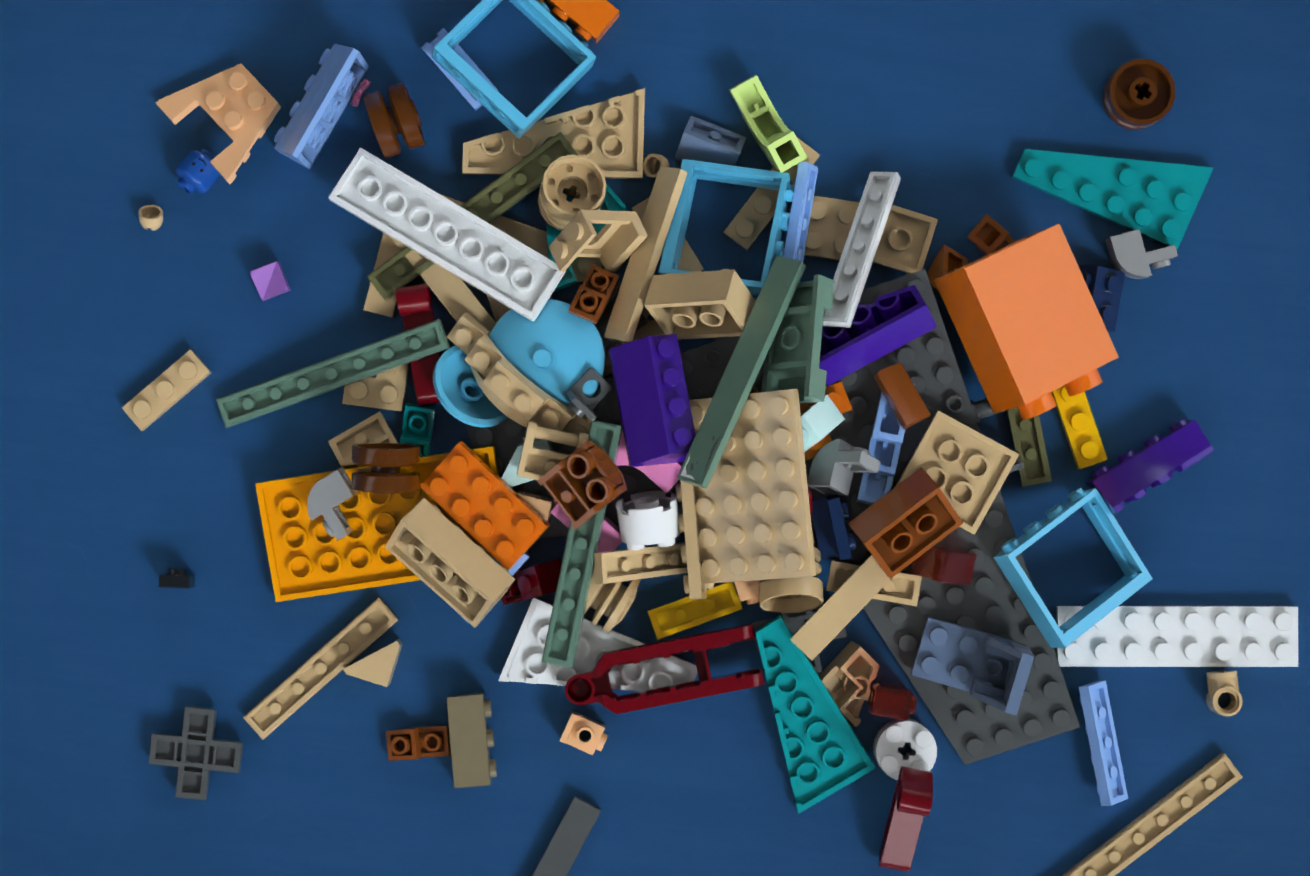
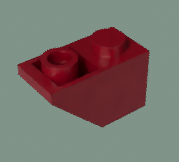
M560 558L519 569L512 576L515 581L501 598L503 605L555 592L562 565Z

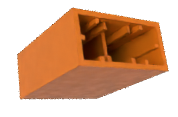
M1060 224L1028 235L934 280L993 413L1017 407L1022 420L1038 416L1057 406L1052 396V391L1064 385L1069 396L1085 392L1103 382L1097 368L1119 358Z

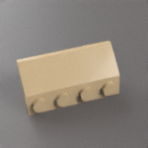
M425 498L401 519L385 546L390 553L474 628L485 618L515 581L504 566L495 562L483 547L475 544L464 534V531L458 525L448 520L437 506L429 503Z

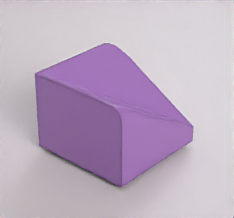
M278 261L250 271L262 301L291 291L281 263Z

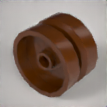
M1134 59L1123 64L1108 78L1102 91V105L1107 116L1117 126L1127 130H1143L1157 123L1171 110L1176 97L1175 83L1170 72L1161 63L1151 59ZM1138 92H1140L1142 96L1141 99H1138L1136 97Z
M404 82L389 86L390 107L387 106L384 96L378 90L363 95L373 130L386 159L401 153L398 134H402L406 146L411 150L426 145L414 100L410 98Z
M365 443L352 446V462L360 466L371 467L358 469L352 473L353 490L373 493H399L420 489V474L412 469L401 468L414 466L420 462V446L400 443Z

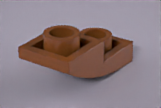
M592 264L568 312L597 324L619 281V275Z
M449 724L386 731L388 761L451 755Z

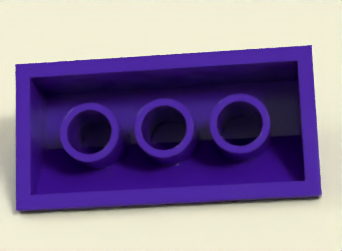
M677 334L647 336L610 348L609 355L629 467L684 462L696 434Z

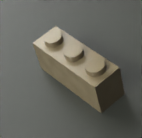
M485 692L448 695L446 698L454 788L491 785L492 777H497L496 759H490L489 748L495 746L493 729H488L487 717H492L491 699H485Z

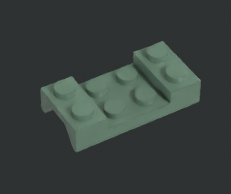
M818 274L814 275L813 281L799 282L764 360L761 392L798 389L799 403L824 401L827 371L819 368L823 314L824 311L832 310L834 280Z

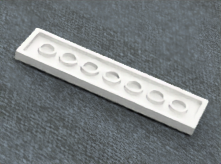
M361 147L328 197L331 202L532 322H535L566 270L559 271L557 264Z
M1056 606L1057 625L1061 626L1085 606ZM1118 606L1066 648H1056V656L1060 667H1298V607Z

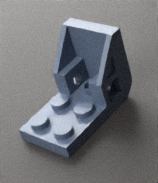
M927 616L911 669V675L968 691L972 697L1005 713L1017 716L1035 656L1027 645Z

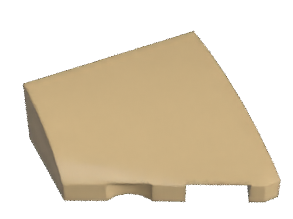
M851 641L819 676L845 718L857 727L861 722L859 714L863 702L869 699L871 693L870 685L876 678L880 666L861 646Z

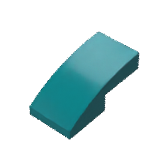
M406 402L402 434L399 443L420 446V457L430 455L436 406H419L418 403Z

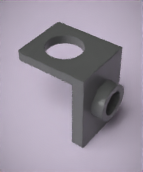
M590 367L566 392L571 401L568 406L580 418L586 415L593 422L596 419V415L592 410L613 387ZM589 380H596L600 384V392L594 397H588L583 393V386Z

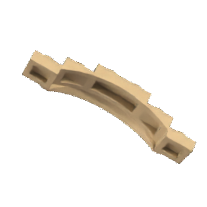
M466 312L459 318L447 335V338L467 354L464 360L471 366L479 387L496 408L526 428L528 421L538 423L537 426L577 435H579V432L589 434L591 420L586 415L580 418L570 407L551 397L528 380L494 345L488 336L490 331L469 313Z

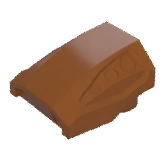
M590 440L583 443L537 481L540 486H545L573 523L571 526L574 530L585 524L607 504L627 490L623 474L607 453Z

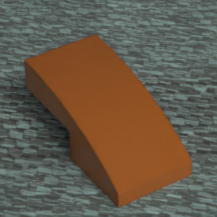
M988 214L983 217L967 236L985 256L1015 242L1009 236L1010 233Z

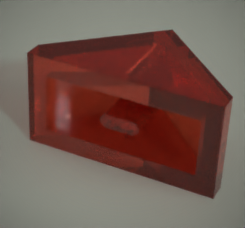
M933 546L912 562L910 572L941 583L971 585L977 555Z

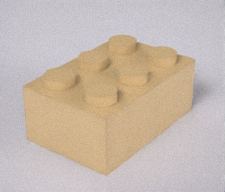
M722 269L719 271L653 275L644 306L666 335L677 334V338L680 340L741 336L756 300L735 269Z

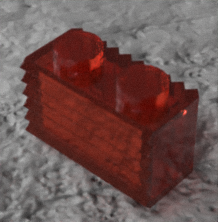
M875 680L871 682V693L868 699L867 710L872 715L908 720L909 714H915L917 696H914L905 685L901 687L899 684L895 686L893 683L889 685L887 682L884 684L881 681L877 683Z

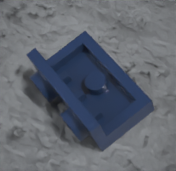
M1079 265V269L1107 331L1115 332L1125 274L1101 266Z
M836 495L812 499V519L821 559L839 557L840 560L852 558L851 550L856 549L853 531L847 532L844 520L850 519L847 502H840L839 496Z

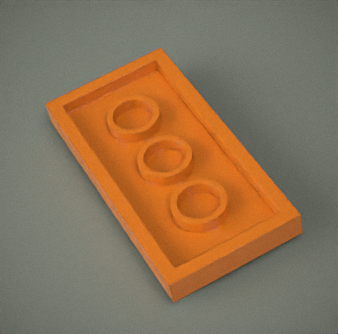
M462 441L451 450L420 486L507 570H510L550 526L541 515Z

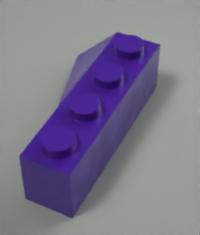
M912 285L876 297V302L861 305L859 303L850 328L822 326L819 368L827 371L826 383L828 386L937 327L916 286Z
M1185 418L1170 425L1169 429L1171 432L1160 437L1158 433L1143 442L1145 447L1139 451L1134 452L1133 449H1130L1118 456L1119 463L1109 468L1105 464L1091 473L1093 478L1087 481L1091 489L1096 488L1111 513H1117L1124 509L1123 502L1129 503L1133 500H1138L1146 495V488L1150 486L1154 488L1165 483L1173 477V472H1181L1214 451L1196 420L1186 422Z

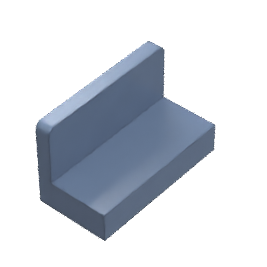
M690 116L678 146L675 160L682 162V159L736 166L747 137Z

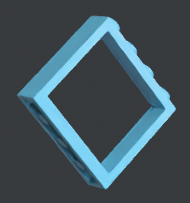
M482 0L434 47L432 58L517 138L521 139L592 68L596 56L587 48L589 44L585 41L580 42L572 34L571 28L565 22L556 20L550 14V10L544 2L539 0H509L578 64L525 117L453 50L503 1Z
M682 159L681 169L688 173L665 240L658 273L662 275L692 272L678 270L697 179L779 190L761 282L741 279L752 295L759 296L776 256L783 257L784 242L781 241L783 231L788 230L790 213H787L788 203L792 202L795 185H792L789 173Z
M1078 488L1072 491L1067 496V502L1063 505H1055L1045 512L1046 518L1026 526L1021 537L1018 539L1012 538L1000 547L1002 551L993 557L1050 648H1066L1153 579L1096 488L1086 490ZM1082 507L1121 568L1124 576L1061 626H1058L1015 557Z

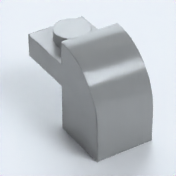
M1140 229L1105 239L1113 266L1118 271L1123 272L1126 277L1133 279L1148 278L1152 276L1149 265L1152 264L1153 270L1171 265L1170 259L1178 257L1175 245L1146 252Z
M836 439L824 445L814 457L807 484L824 495L848 496L853 474L878 473L880 461L870 456L868 450L854 447L842 439Z
M343 467L319 480L312 487L307 499V510L310 519L313 520L322 514L325 519L322 521L325 530L331 537L335 536L337 541L353 531L338 505L358 493L357 490L352 489V481Z

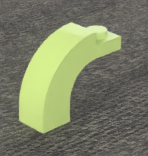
M757 75L729 89L750 132L767 159L778 172L782 173L808 158L794 131L789 130L778 115Z

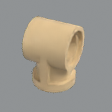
M1237 671L1207 672L1208 693L1206 695V702L1209 709L1222 716L1230 717L1237 714L1243 703L1238 687ZM1227 692L1230 695V703L1226 708H1221L1218 704V698L1222 693Z

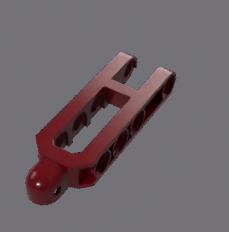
M753 624L741 625L604 652L592 671L576 674L567 681L565 686L566 697L571 703L576 705L598 702L614 714H621L764 685L762 669H752L711 677L706 653L708 649L728 646L734 642L755 640ZM689 651L694 653L699 680L620 696L612 692L608 673L614 666L628 663L637 664L644 660L659 657L668 658L670 655Z

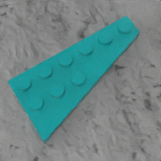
M1024 149L1011 178L1130 231L1140 229L1141 236L1166 247L1175 245L1177 250L1214 167Z
M779 615L756 629L755 634L799 814L874 770L876 766L808 657L790 640L793 633L783 617Z

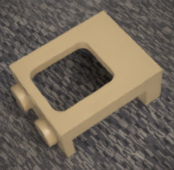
M580 209L548 247L559 271H565L577 257L600 258L605 270L616 272L648 235L637 213L634 211ZM592 223L606 225L597 234Z

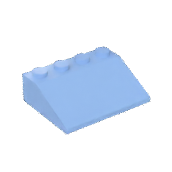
M334 43L331 50L327 48L319 61V64L322 66L317 75L312 74L304 87V90L307 92L302 101L297 100L289 113V116L292 118L287 127L282 126L275 136L274 142L277 144L274 148L279 153L309 170L369 68L361 53L355 48Z

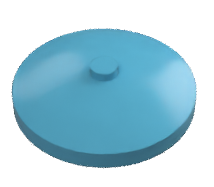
M548 299L535 322L510 309L495 324L489 338L503 356L541 390L568 406L571 401L566 392L590 367L602 378L604 377L606 352L600 332L594 323L569 313L570 304ZM596 380L587 381L583 386V393L588 397H594L600 387L599 382Z

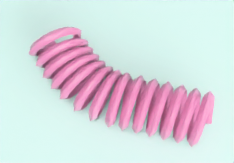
M363 78L360 85H358L359 87L354 92L355 95H352L351 105L358 107L361 96L371 81L369 82Z

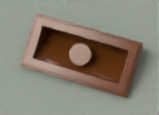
M901 362L875 373L874 379L903 430L931 416Z

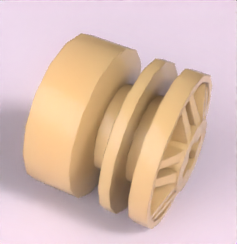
M574 154L561 156L549 165L544 173L537 201L540 214L549 225L562 231L580 209L600 210L607 185L604 173L599 166L585 156ZM568 195L574 197L572 202L566 200Z
M814 547L816 576L767 579L759 584V602L763 610L773 613H800L817 609L823 605V583L819 578H816L822 571L819 564L821 553L816 547Z
M594 564L585 613L590 607L596 610L591 624L596 626L601 616L604 615L608 617V620L602 630L609 633L614 626L622 621L635 600L641 579L631 580L628 587L622 584V582L596 584Z

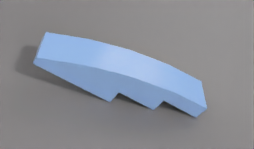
M882 391L868 446L869 455L879 460L880 465L878 473H862L856 501L869 505L874 504L891 491L905 433Z

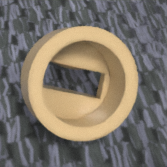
M649 154L643 162V171L648 177L656 178L660 166L669 167L670 164L663 155Z
M146 205L139 209V222L144 229L151 228L152 231L160 228L163 223V210L159 206Z

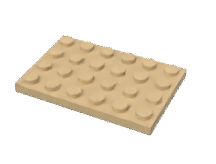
M798 389L750 393L707 489L694 485L697 530L699 531L698 539L700 542L699 555L703 573L701 574L702 584L816 576ZM712 398L689 400L695 434L698 432Z

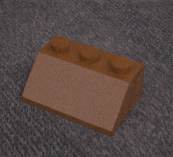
M921 467L848 524L891 579L961 526L963 521L939 486Z

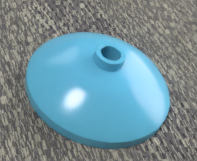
M456 345L447 349L436 362L433 371L435 393L443 407L459 421L474 427H492L505 421L508 417L491 403L479 387L471 366L464 360L467 354Z

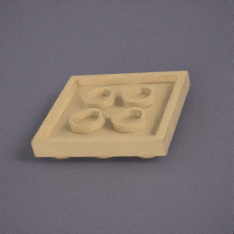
M937 410L896 486L922 467L939 486L963 521V524L959 527L975 535L1019 454Z

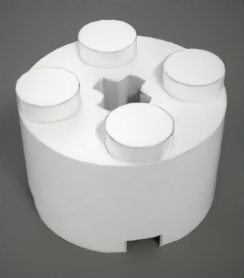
M645 491L630 495L631 501L624 503L623 498L616 502L621 541L626 543L628 550H640L645 545L657 544L659 547H668L676 543L675 538L681 532L678 521L677 495L671 492V497H665L664 491Z
M896 718L885 724L877 732L873 742V753L881 769L889 777L897 780L901 766L930 771L936 761L937 746L933 735L921 723L910 718ZM908 742V746L912 750L903 757L898 748L904 747L905 743Z

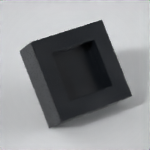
M169 568L168 574L159 575V587L192 588L195 587V575H186L187 569Z

